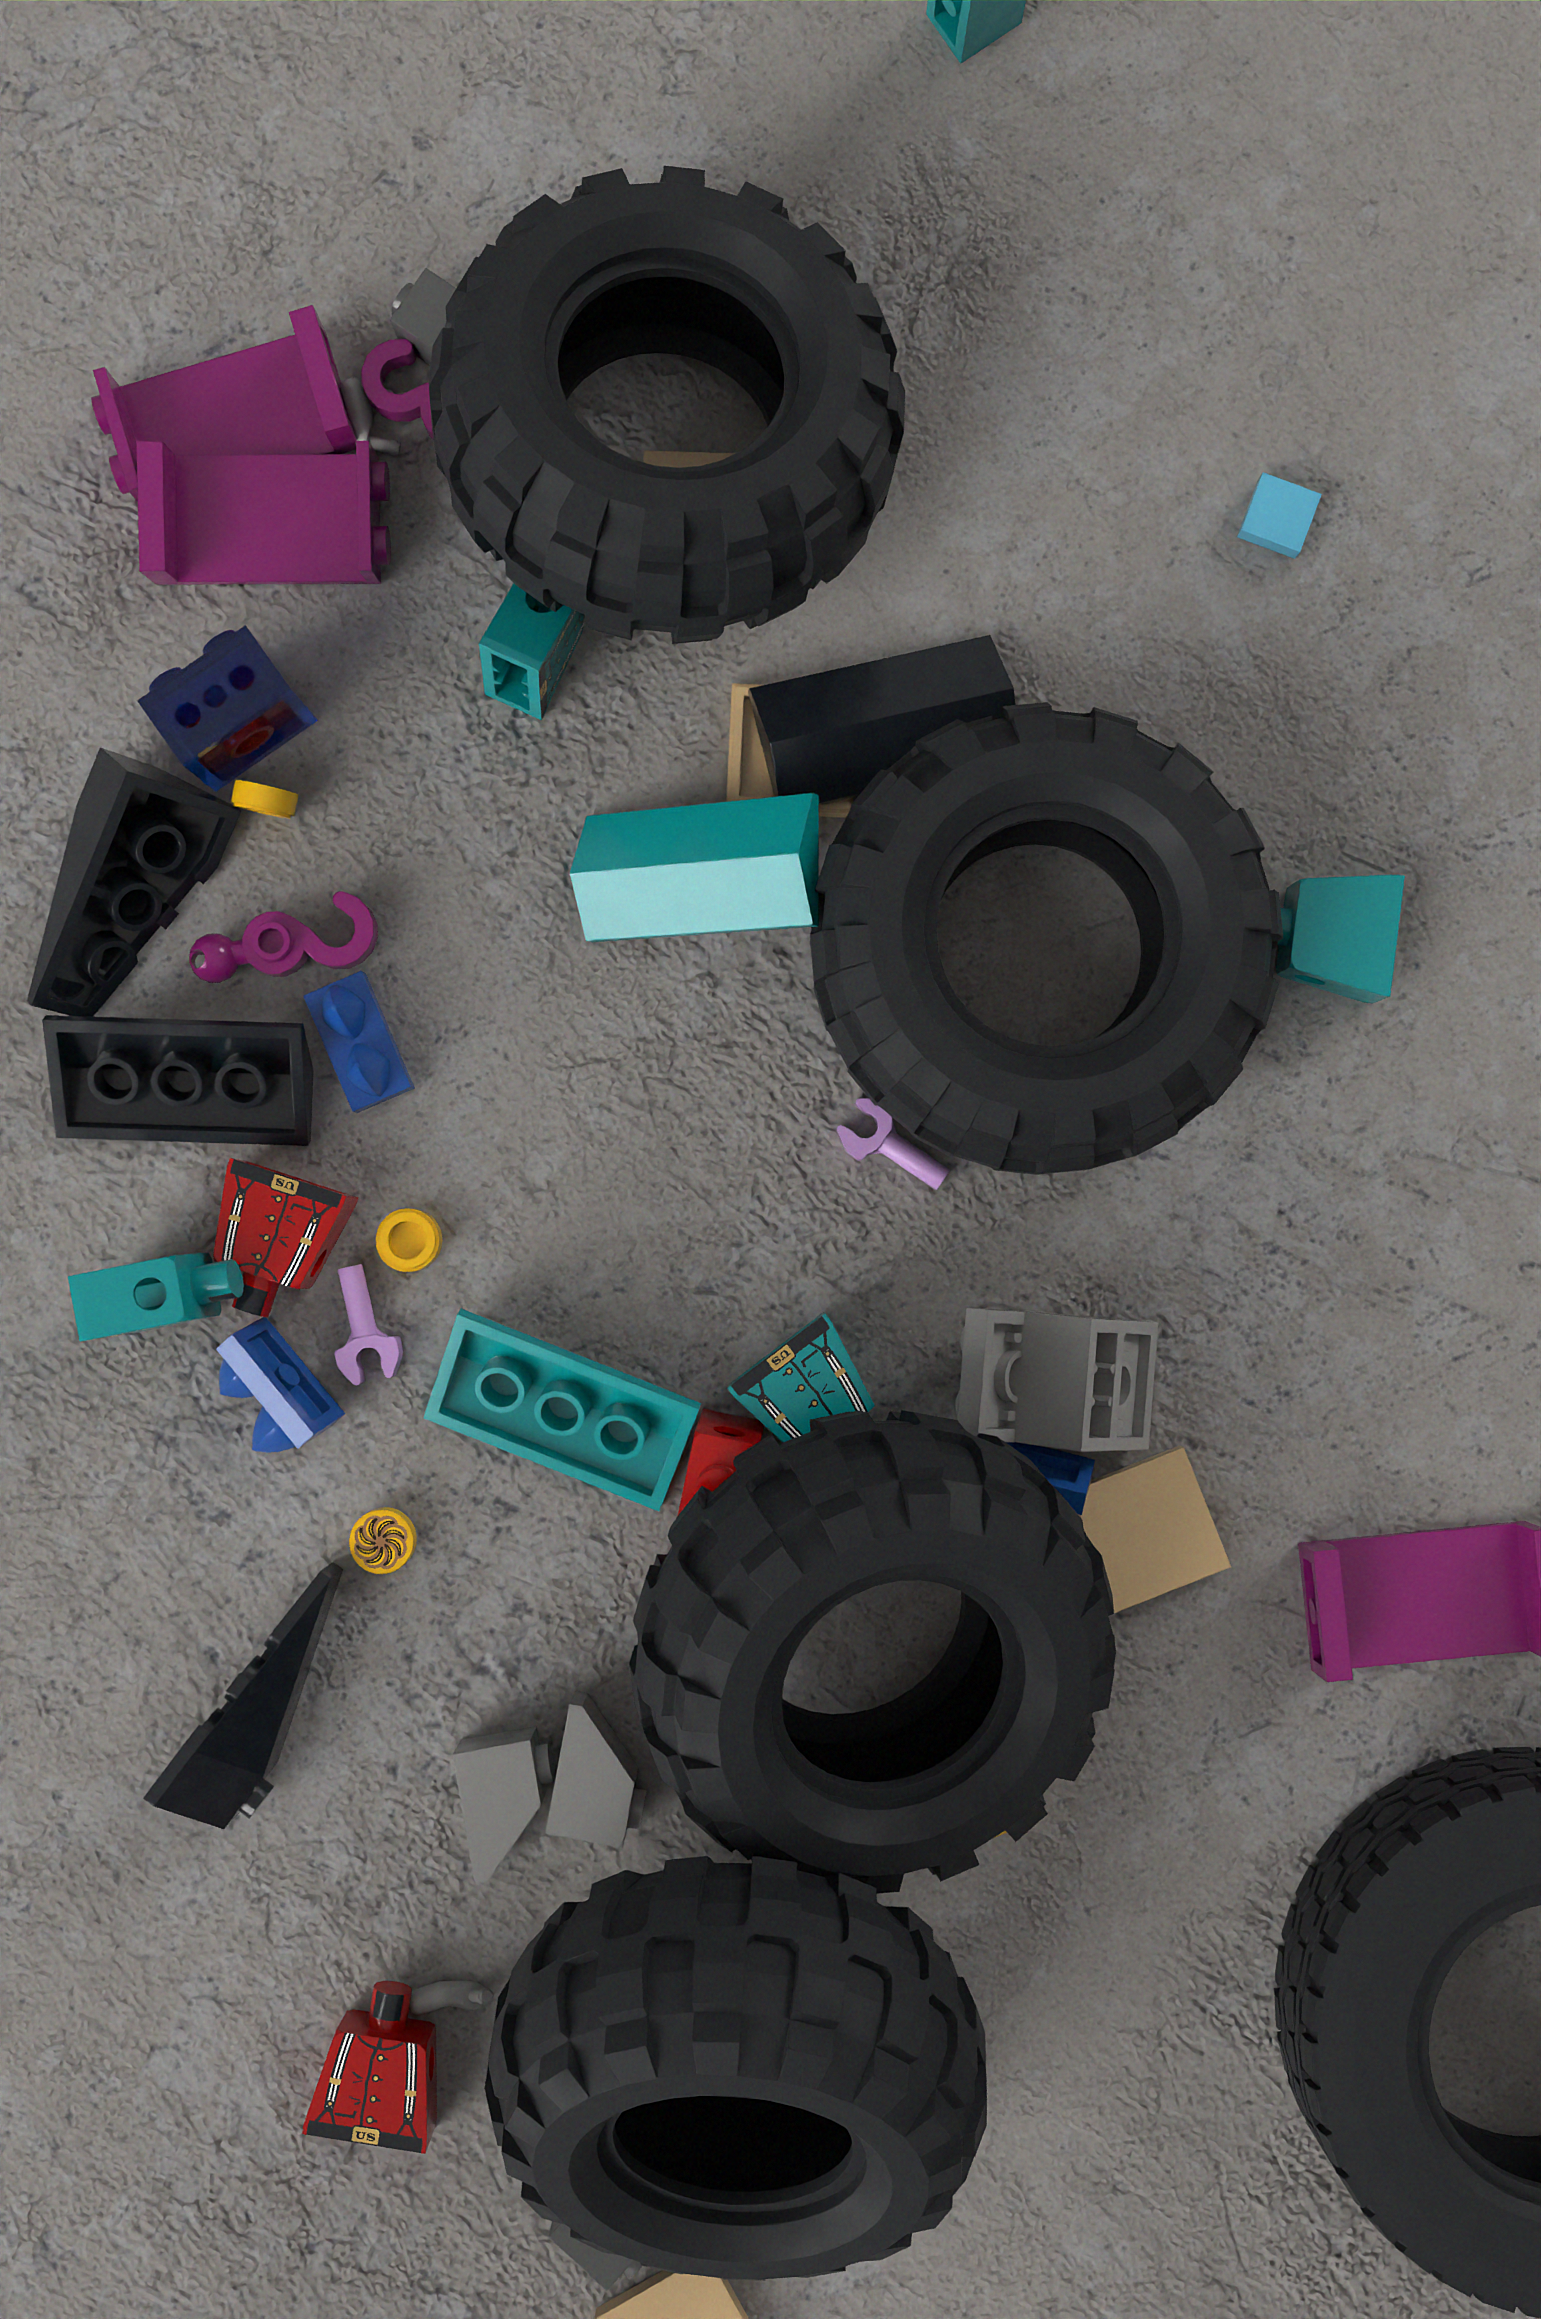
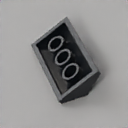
M991 635L757 686L748 690L774 796L814 793L819 795V805L859 796L881 769L887 770L915 746L917 740L957 719L968 723L998 713L1002 706L1016 705L1014 687Z
M46 1015L42 1019L56 1138L308 1146L311 1141L314 1071L303 1023Z

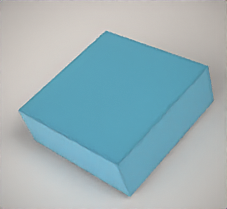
M1263 472L1257 481L1237 538L1295 559L1302 549L1322 494Z

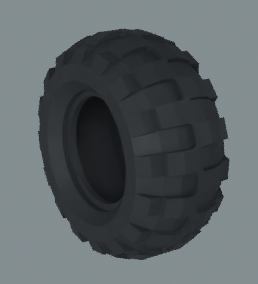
M663 166V174H661L659 183L629 184L622 168L582 177V185L575 187L570 200L559 204L547 194H544L515 214L513 221L504 226L495 241L496 246L486 244L480 256L474 258L445 306L446 326L442 328L432 345L429 396L437 467L445 475L449 483L453 509L484 553L490 551L496 561L504 559L506 576L515 585L555 613L565 605L584 614L585 622L592 630L631 641L634 629L671 632L672 644L711 641L723 634L724 626L744 621L749 629L756 626L759 627L806 602L808 590L810 588L814 589L821 580L827 584L839 576L865 545L872 522L877 513L884 508L904 434L905 389L899 372H894L897 349L892 334L869 284L856 283L857 276L853 263L845 256L846 250L818 222L802 230L791 223L787 208L783 207V198L747 181L738 195L705 187V170ZM663 353L681 355L709 364L734 379L752 397L763 414L767 428L743 450L721 461L702 466L681 468L655 466L626 457L596 439L579 422L569 407L567 399L585 378L599 368L616 360L639 354Z
M1048 702L1002 706L998 713L968 723L957 719L917 740L915 746L887 770L881 769L851 804L844 823L833 843L828 847L815 891L819 893V926L811 927L809 942L814 980L813 989L825 1029L831 1035L848 1068L847 1072L875 1106L878 1105L911 1133V1136L949 1157H959L991 1167L996 1171L1040 1175L1085 1171L1137 1156L1177 1135L1178 1131L1206 1108L1214 1105L1243 1071L1242 1062L1258 1033L1266 1028L1279 986L1276 979L1273 978L1276 947L1278 941L1283 939L1279 892L1269 889L1261 862L1260 852L1265 847L1245 809H1233L1213 785L1210 776L1214 771L1180 743L1174 748L1169 747L1138 731L1137 720L1093 707L1090 713L1054 711ZM1014 846H1054L1077 853L1092 861L1105 871L1123 891L1133 909L1139 928L1141 944L1139 974L1133 993L1123 1011L1096 1038L1076 1044L1058 1046L1028 1044L1006 1037L986 1026L957 997L944 973L938 952L936 931L938 911L947 889L961 873L976 861L994 852Z
M901 1410V1413L890 1411L886 1421H873L867 1412L854 1411L810 1419L811 1432L778 1444L773 1436H768L734 1457L733 1462L736 1471L713 1492L704 1486L700 1487L670 1527L668 1538L672 1546L668 1554H657L654 1565L649 1566L633 1617V1623L638 1636V1645L634 1646L629 1661L634 1705L662 1781L675 1790L685 1814L706 1834L731 1853L735 1850L739 1851L748 1861L750 1859L752 1861V1857L755 1856L797 1862V1870L822 1877L840 1873L875 1887L876 1894L900 1892L905 1873L928 1868L933 1875H937L941 1882L978 1866L979 1862L974 1852L975 1849L1004 1831L1015 1842L1018 1841L1048 1814L1043 1807L1046 1805L1043 1794L1055 1779L1076 1780L1095 1747L1092 1742V1738L1096 1733L1092 1714L1093 1712L1108 1709L1115 1672L1116 1646L1115 1635L1113 1634L1108 1616L1114 1614L1113 1594L1102 1555L1087 1537L1083 1528V1520L1030 1459L997 1436L979 1433L977 1436L972 1435L963 1428L958 1420ZM917 1580L940 1583L961 1591L959 1621L943 1657L926 1677L896 1699L878 1707L855 1713L828 1714L813 1712L795 1706L782 1698L788 1667L801 1641L823 1616L851 1596L878 1585L897 1581Z
M709 1856L665 1860L664 1870L644 1875L624 1870L595 1882L591 1885L588 1900L583 1902H564L544 1922L543 1929L526 1946L512 1969L508 1982L498 1996L484 2089L497 2146H502L501 2152L507 2175L522 2181L521 2198L541 2218L570 2227L571 2238L603 2253L620 2255L640 2262L641 2266L677 2274L722 2278L723 2280L765 2281V2279L790 2277L809 2278L846 2271V2266L864 2261L882 2260L911 2246L912 2233L936 2228L952 2209L953 2195L966 2181L987 2126L985 2030L964 1977H958L950 1952L944 1951L934 1942L933 1929L909 1907H893L879 1904L875 1887L840 1873L822 1877L797 1870V1862L755 1856L752 1857V1863H714Z

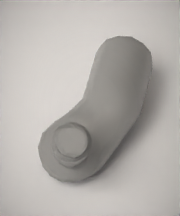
M354 377L344 380L340 385V392L349 421L355 432L356 441H370L374 450L386 452L392 456L399 455L401 443L398 440H387L371 436L373 414L361 380Z
M438 1981L414 1989L411 1994L409 2009L417 2016L447 2006L474 2011L482 2005L489 2004L493 1999V1993L489 1988H485L475 1981Z

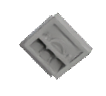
M966 1308L965 1326L960 1338L962 1366L960 1391L955 1401L957 1420L966 1431L974 1436L983 1433L997 1436L1004 1442H1018L1079 1452L1148 1450L1158 1322L1104 1319L1032 1311Z

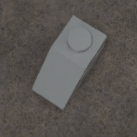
M575 1691L569 1704L545 1834L623 1848L627 1827L640 1830L647 1790L635 1788L638 1766L589 1694L585 1692Z
M537 1726L462 1739L453 1752L475 1884L489 1881L541 1806L548 1789L547 1784L555 1782V1765L552 1749L549 1743L540 1745Z

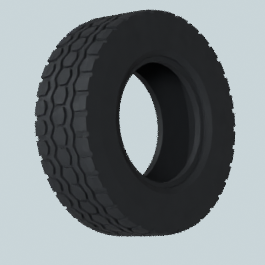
M1530 1747L1493 1748V1754L1485 1749L1452 1755L1453 1762L1450 1763L1439 1759L1412 1770L1414 1777L1406 1780L1401 1776L1375 1792L1378 1799L1371 1804L1365 1800L1343 1820L1347 1826L1341 1833H1338L1336 1830L1333 1831L1316 1854L1319 1859L1316 1867L1308 1866L1295 1892L1299 1899L1297 1905L1290 1904L1281 1932L1285 1946H1278L1275 1982L1280 1988H1274L1276 2027L1278 2030H1281L1277 2032V2038L1284 2070L1287 2073L1288 2082L1299 2110L1305 2117L1308 2127L1351 2197L1360 2206L1363 2214L1388 2241L1394 2244L1396 2249L1428 2274L1432 2273L1442 2283L1468 2297H1471L1473 2293L1475 2298L1482 2303L1515 2313L1516 2307H1518L1526 2316L1541 2318V2135L1512 2136L1491 2132L1465 2122L1442 2107L1437 2095L1429 2057V2032L1432 2013L1438 1993L1455 1961L1480 1934L1495 1923L1517 1912L1541 1905V1748L1536 1747L1534 1753V1750Z

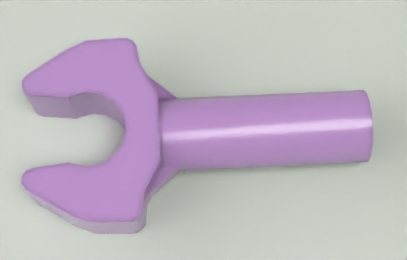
M858 1098L855 1106L865 1115L875 1120L876 1132L872 1137L861 1138L854 1131L842 1125L838 1126L836 1132L845 1151L858 1161L863 1160L867 1155L883 1154L937 1190L950 1169L897 1134L893 1117L878 1105L875 1106L869 1098Z
M359 1264L338 1269L352 1333L346 1345L334 1353L337 1367L353 1385L363 1384L365 1376L364 1367L361 1364V1354L366 1348H373L380 1354L381 1366L385 1377H394L397 1374L403 1356L401 1338L399 1336H388L376 1327L363 1265Z

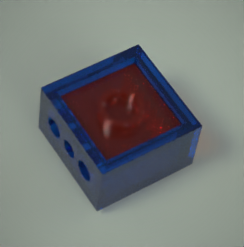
M246 625L236 632L234 630H227L213 637L204 646L202 656L183 669L176 667L160 674L150 684V692L137 700L181 764L215 792L318 721L276 660Z

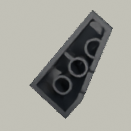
M332 1562L317 1574L264 1643L267 1649L261 1657L259 1655L255 1656L228 1687L227 1693L224 1696L227 1702L222 1709L218 1707L202 1726L198 1725L143 1797L144 1800L154 1807L221 1829H225L240 1812L248 1819L252 1817L274 1788L265 1778L279 1761L343 1571L341 1567Z

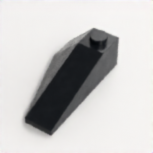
M100 747L76 805L27 1002L31 1006L69 1016L93 1017L138 964L137 954L159 927L162 926L166 930L179 915L175 908L198 881L204 885L218 868L241 810L158 767Z

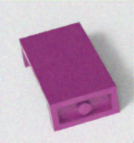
M310 305L289 312L295 335L124 386H119L105 367L93 370L100 395L91 397L92 407L105 435L112 434L117 454L109 456V464L120 492L123 495L130 493L138 502L136 441H163L175 455L343 454L356 450L355 432L349 421L340 392L341 380L326 331L314 306Z
M136 441L139 571L154 584H381V565H390L391 562L389 527L380 526V501H389L390 475L388 463L386 461H379V457L370 441H356V454L175 455L163 441Z
M1526 1521L1298 1543L1311 1670L1326 1682L1353 1680V1668L1528 1651L1541 1657L1540 1526Z

